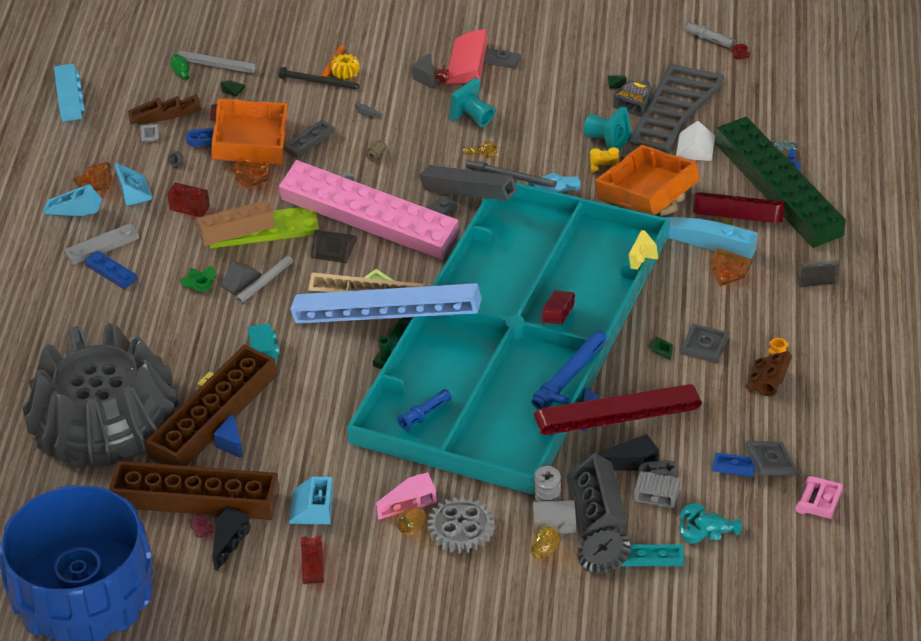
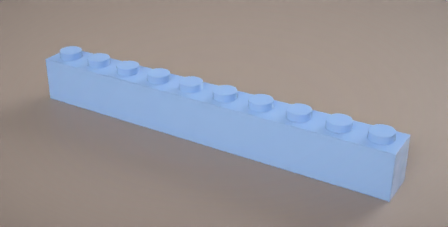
M477 283L296 294L290 310L296 324L478 313L482 297Z

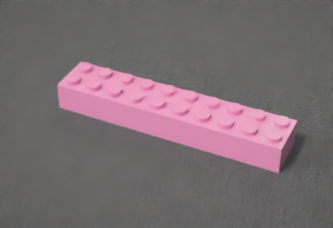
M298 160L295 161L279 185L281 200L441 260L445 258L460 233L459 223L455 218Z

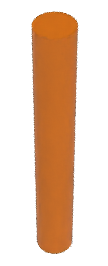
M340 45L333 57H338L339 54L342 55L346 49L345 46ZM333 57L321 74L322 77H328L331 73Z

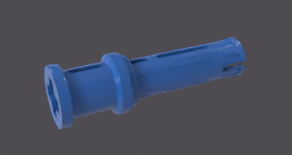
M443 389L423 404L413 406L409 412L400 414L397 417L400 427L408 431L415 423L424 421L427 414L451 400L450 392L447 389Z

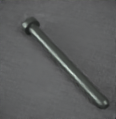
M281 67L279 70V78L281 79L289 77L354 90L359 89V84L289 71L286 67Z

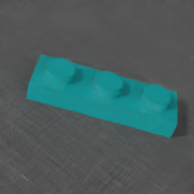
M683 544L631 545L629 557L621 566H684Z

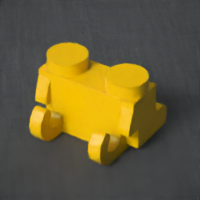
M613 147L608 151L594 148L590 151L591 173L598 171V165H612L614 167L619 163V149Z

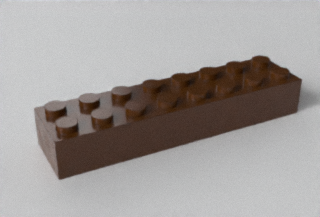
M244 344L145 441L148 458L160 464L187 466L214 439V433L231 415L236 417L277 376L275 359Z
M118 461L109 490L122 498H126L137 510L220 516L228 506L248 514L249 518L272 520L280 487L278 473Z

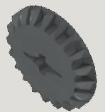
M610 527L607 530L601 528L598 533L593 531V535L586 536V541H582L581 547L578 548L579 554L577 556L579 563L586 571L601 574L613 571L620 567L629 557L631 542L624 531L620 532L618 528L614 530Z

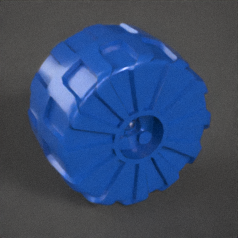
M71 485L59 487L26 502L24 506L10 517L4 527V534L0 543V568L4 588L14 614H20L26 630L32 635L37 636L41 634L51 638L52 641H104L108 638V634L116 630L124 631L138 619L139 610L144 609L149 604L154 589L151 546L144 524L139 520L136 508L126 498H122L109 489L98 486Z

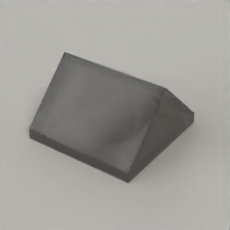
M315 230L311 258L347 263L357 236Z
M839 261L795 265L800 287L838 284Z

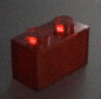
M175 182L167 193L169 208L172 211L203 217L210 207L208 190Z

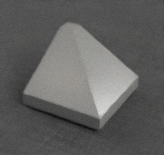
M158 124L140 125L142 143L159 141Z

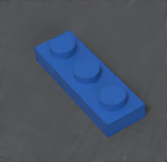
M99 251L85 260V265L122 289L127 288L137 280L136 273Z

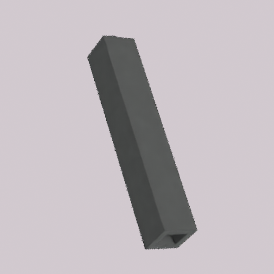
M429 165L419 174L424 190L503 201H507L517 192L512 175Z

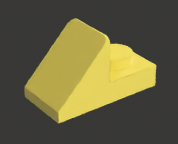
M641 230L629 253L630 268L636 270L645 261V258L658 259L657 245L644 230Z

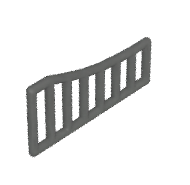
M670 64L629 142L633 145H645L668 152L689 117L720 89L724 76L722 74ZM678 72L716 81L714 84L672 76V73ZM668 82H672L681 85L705 89L708 91L705 93H699L685 89L670 87L666 85ZM665 92L697 100L691 103L663 97L661 94ZM658 102L686 108L687 110L684 113L656 107L655 105ZM651 113H655L659 115L678 118L679 121L675 123L671 121L650 117ZM647 123L673 130L671 133L644 128ZM642 134L667 141L665 144L639 139V136Z

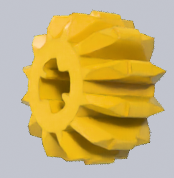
M339 54L338 57H333L331 61L333 76L338 79H352L359 72L360 64L357 57L353 56V54Z

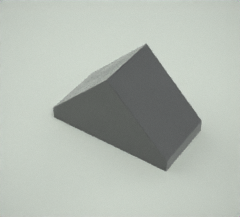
M427 54L412 65L413 80L429 88H435L431 54Z
M232 261L221 283V287L235 295L259 278L261 273L247 264Z

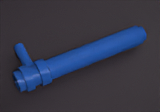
M600 330L594 332L548 382H545L540 387V390L533 394L531 403L537 410L550 407L553 402L569 403V397L560 395V392L606 343V334Z

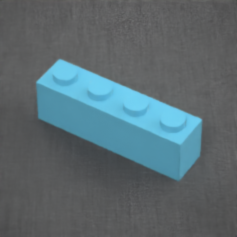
M74 63L54 66L62 122L83 119L82 112L85 109L79 70H75Z

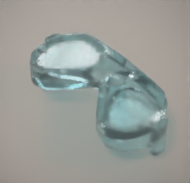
M783 139V142H772L779 150L785 148L788 151L790 149L796 150L798 144L787 142V139Z

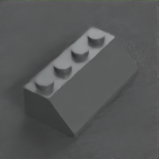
M594 453L566 476L571 498L575 500L576 519L580 536L583 539L586 536H592L593 531L596 533L600 532L601 528L607 530L610 527L612 530L616 528L619 530L627 524L612 462Z

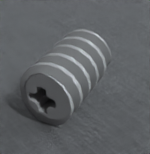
M543 466L537 469L535 472V502L561 501L560 472L552 466Z

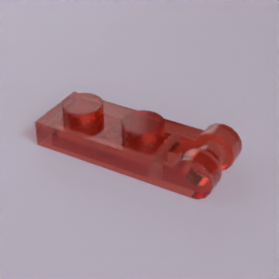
M315 535L314 538L301 536L303 584L324 583L322 535Z

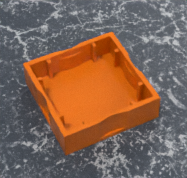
M218 98L216 124L212 138V160L283 165L288 103L250 102Z
M640 145L620 163L595 180L598 199L630 210L656 215L700 181L697 162Z

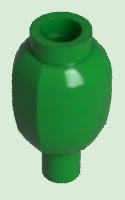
M179 54L172 55L170 58L172 70L176 75L182 77L183 80H188L190 76L188 75L189 66L186 60Z

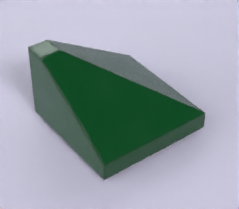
M609 75V88H621L626 84V76Z
M232 80L221 82L222 92L237 96L245 88L244 84Z
M656 336L649 346L653 352L670 360L673 344Z

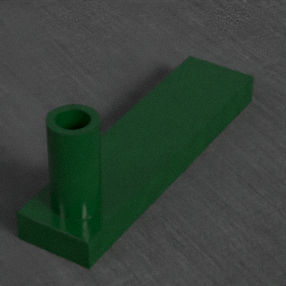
M402 317L389 337L384 336L378 339L379 352L373 359V367L383 368L413 317Z

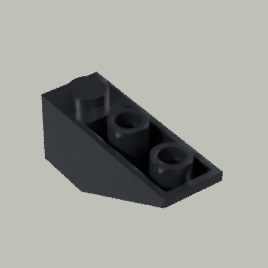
M648 434L597 453L612 462L614 471H639V466L642 463L659 461V449Z
M228 506L216 520L212 555L216 571L219 570L222 564L227 562L229 555L238 548L240 541L244 536L248 535L251 529L248 514Z

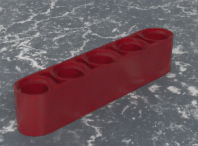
M697 192L694 194L693 213L781 223L783 222L784 202Z

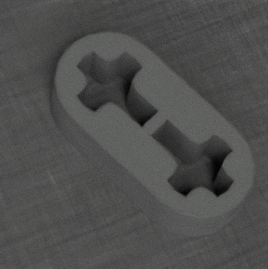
M673 461L645 462L639 466V472L649 471L655 475L677 477V465Z

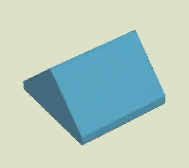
M116 162L117 181L125 205L128 206L151 200L153 196L145 175Z

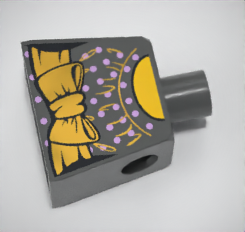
M632 80L628 81L613 94V108L627 107L628 113L642 117L652 98L650 83L646 80H643L641 83Z

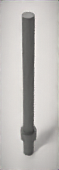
M466 162L467 168L476 169L477 171L512 175L514 179L555 188L557 185L555 180L490 166L485 162Z

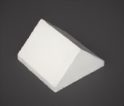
M696 121L680 132L676 156L690 160L712 161L715 135L699 121Z

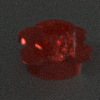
M737 44L731 49L735 59L750 57L748 47L745 44Z
M443 65L442 69H438L436 79H439L438 85H440V82L446 83L449 70L445 69V65Z

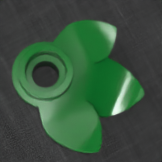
M210 266L203 272L190 268L188 277L180 279V283L186 288H194L199 292L208 291L212 287V281L216 278L215 269Z

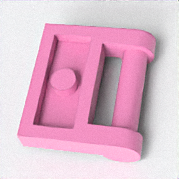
M809 476L805 483V491L801 500L797 502L795 510L800 514L810 513L832 519L843 491V484ZM819 488L814 504L809 503L813 490Z

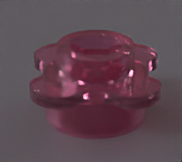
M205 516L196 518L191 524V529L195 530L197 537H202L215 530V527L210 523V519Z

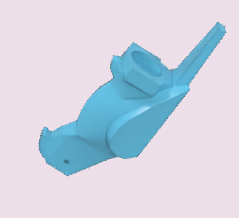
M551 173L542 177L555 180L557 182L555 188L528 182L529 186L558 193L574 189L577 191L581 188L578 177H562L557 173Z

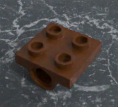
M789 351L775 353L774 355L755 360L746 384L748 391L758 390L765 396H774L779 384L783 383L792 355Z

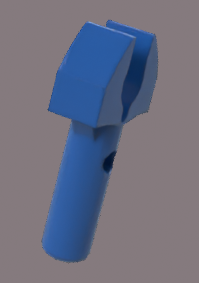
M790 149L788 160L800 171L801 163L795 162L796 150Z

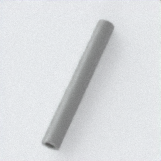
M286 256L235 297L236 301L239 304L245 302L293 263V259L290 256Z

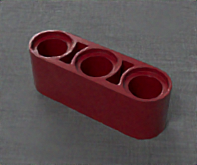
M555 290L543 308L542 322L563 325L574 307L575 293Z

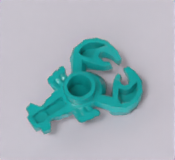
M698 503L686 505L680 514V520L682 521L679 527L680 537L683 541L690 544L698 543L706 536H710L709 540L721 539V533L733 531L735 535H739V532L742 531V521L740 519H735L731 522L723 519L721 514L714 512L707 514L704 506ZM688 516V517H687V521H688V522H689V521H695V524H696L697 528H696L695 526H693L692 524L687 523V528H688L689 530L685 529L684 523H683L685 517Z

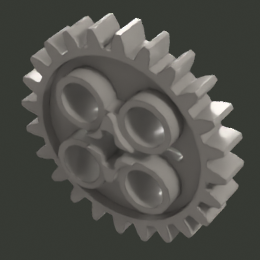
M464 496L459 501L453 497V502L445 499V505L438 503V509L433 508V514H429V520H427L428 535L431 536V541H435L436 546L442 544V550L449 547L450 553L454 549L458 550V554L462 552V549H465L467 553L470 551L469 548L477 551V545L484 547V541L489 542L490 536L494 535L495 521L494 515L491 514V509H487L486 504L480 505L479 499L472 502V497L468 501H465Z

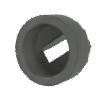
M178 151L171 152L168 155V162L172 166L180 165L184 160L182 153Z

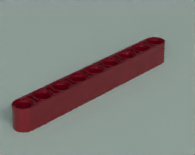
M688 384L542 408L533 414V418L540 434L550 435L692 411L702 405V401L695 386Z

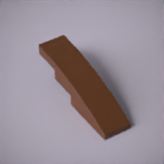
M197 94L183 100L176 96L164 102L159 97L128 110L129 120L131 124L169 120L201 110V104Z

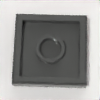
M692 324L681 347L680 354L718 363L730 338V333Z
M746 442L744 447L759 475H795L797 472L783 442Z

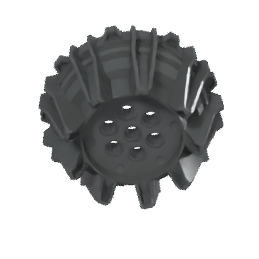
M113 323L105 325L103 345L88 346L80 327H72L68 334L65 358H62L52 344H46L41 352L35 377L29 381L31 389L29 399L22 406L27 431L35 435L33 437L34 445L38 449L43 448L44 453L53 455L57 460L70 462L72 467L77 468L81 466H108L118 461L130 462L135 456L147 451L145 441L179 406L176 387L170 386L173 382L171 368L163 365L162 358L155 356L139 336H134L131 342H129L121 329Z

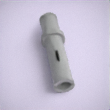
M689 22L686 26V32L697 35L702 40L707 39L729 49H732L735 45V39L709 30L706 26L701 27L692 22Z

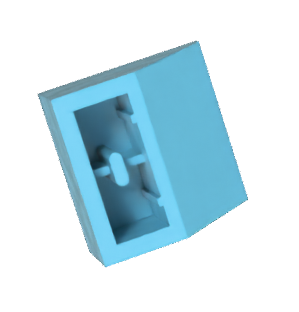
M310 477L293 490L289 524H331L334 498L332 477Z

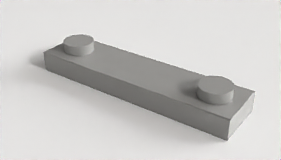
M129 223L64 249V252L70 263L75 265L85 261L97 251L105 253L139 239V233Z

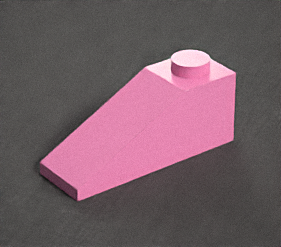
M429 473L407 478L376 503L378 520L437 503L436 489Z

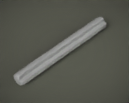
M181 50L177 53L183 56L186 62L252 74L256 71V64Z

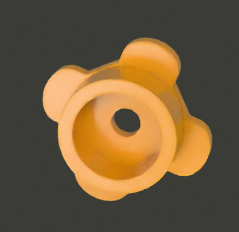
M783 338L772 339L769 342L770 349H768V353L774 355L775 353L787 351L788 342Z

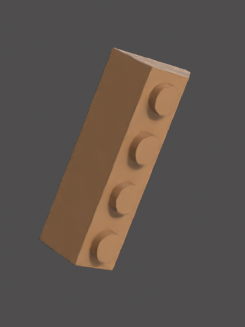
M268 200L206 215L194 220L204 246L275 227L273 210Z

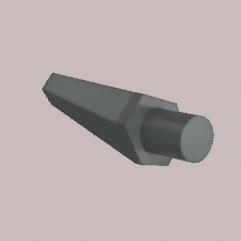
M360 102L355 104V108L361 115L381 117V113L365 104L362 105Z

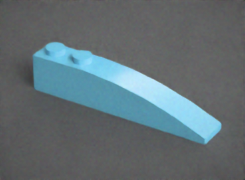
M663 217L670 219V239L748 261L751 260L757 249V232L704 219Z

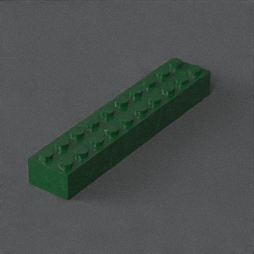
M747 116L716 127L715 144L766 199L784 202L783 217L812 248L844 236L846 219Z

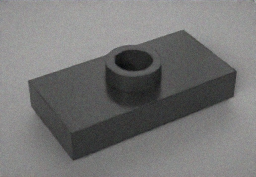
M488 48L484 56V63L516 69L521 59V54Z

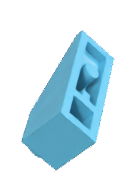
M88 184L49 199L43 213L47 215L68 216L94 214L99 210L102 198Z

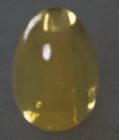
M414 507L403 511L397 518L398 530L406 535L418 532L427 519L425 510Z
M552 527L541 529L533 539L531 555L536 559H544L551 555L560 544L561 536L559 532Z

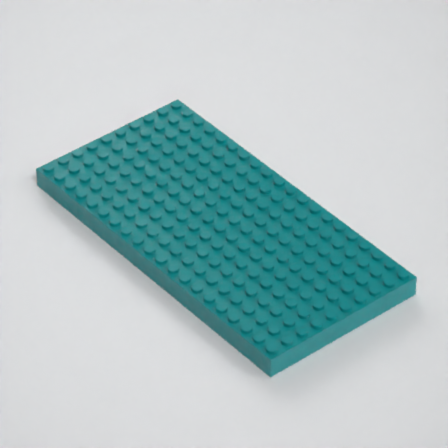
M515 182L517 192L507 201L488 198L483 200L432 285L477 283L482 297L478 313L413 317L348 424L347 433L348 443L535 495L536 470L543 466L552 465L568 432L550 435L540 434L533 418V414L537 411L531 403L533 394L540 390V387L559 371L594 332L600 330L607 336L606 343L560 392V395L569 397L568 404L583 402L585 388L591 389L657 259L645 258V261L641 263L638 270L631 269L629 253L641 230H644L657 245L659 257L669 238L670 219ZM555 290L575 293L574 307L563 325L542 322L543 308ZM443 389H447L450 392L451 400L427 414L424 421L415 423L408 431L400 427L397 420L400 414L409 412L413 406L423 404ZM553 402L550 407L565 404Z

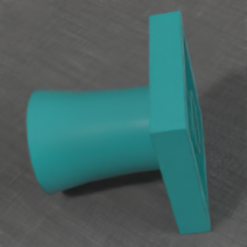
M476 77L452 93L449 119L454 122L467 113L480 127H484L493 119L496 108L478 98L481 81Z
M621 106L610 119L590 114L584 124L585 136L587 138L605 139L607 151L613 147L620 151L632 136L627 107Z

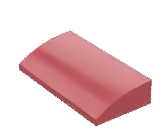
M486 29L468 32L454 40L446 84L468 83L475 77L481 80L484 56L488 44Z

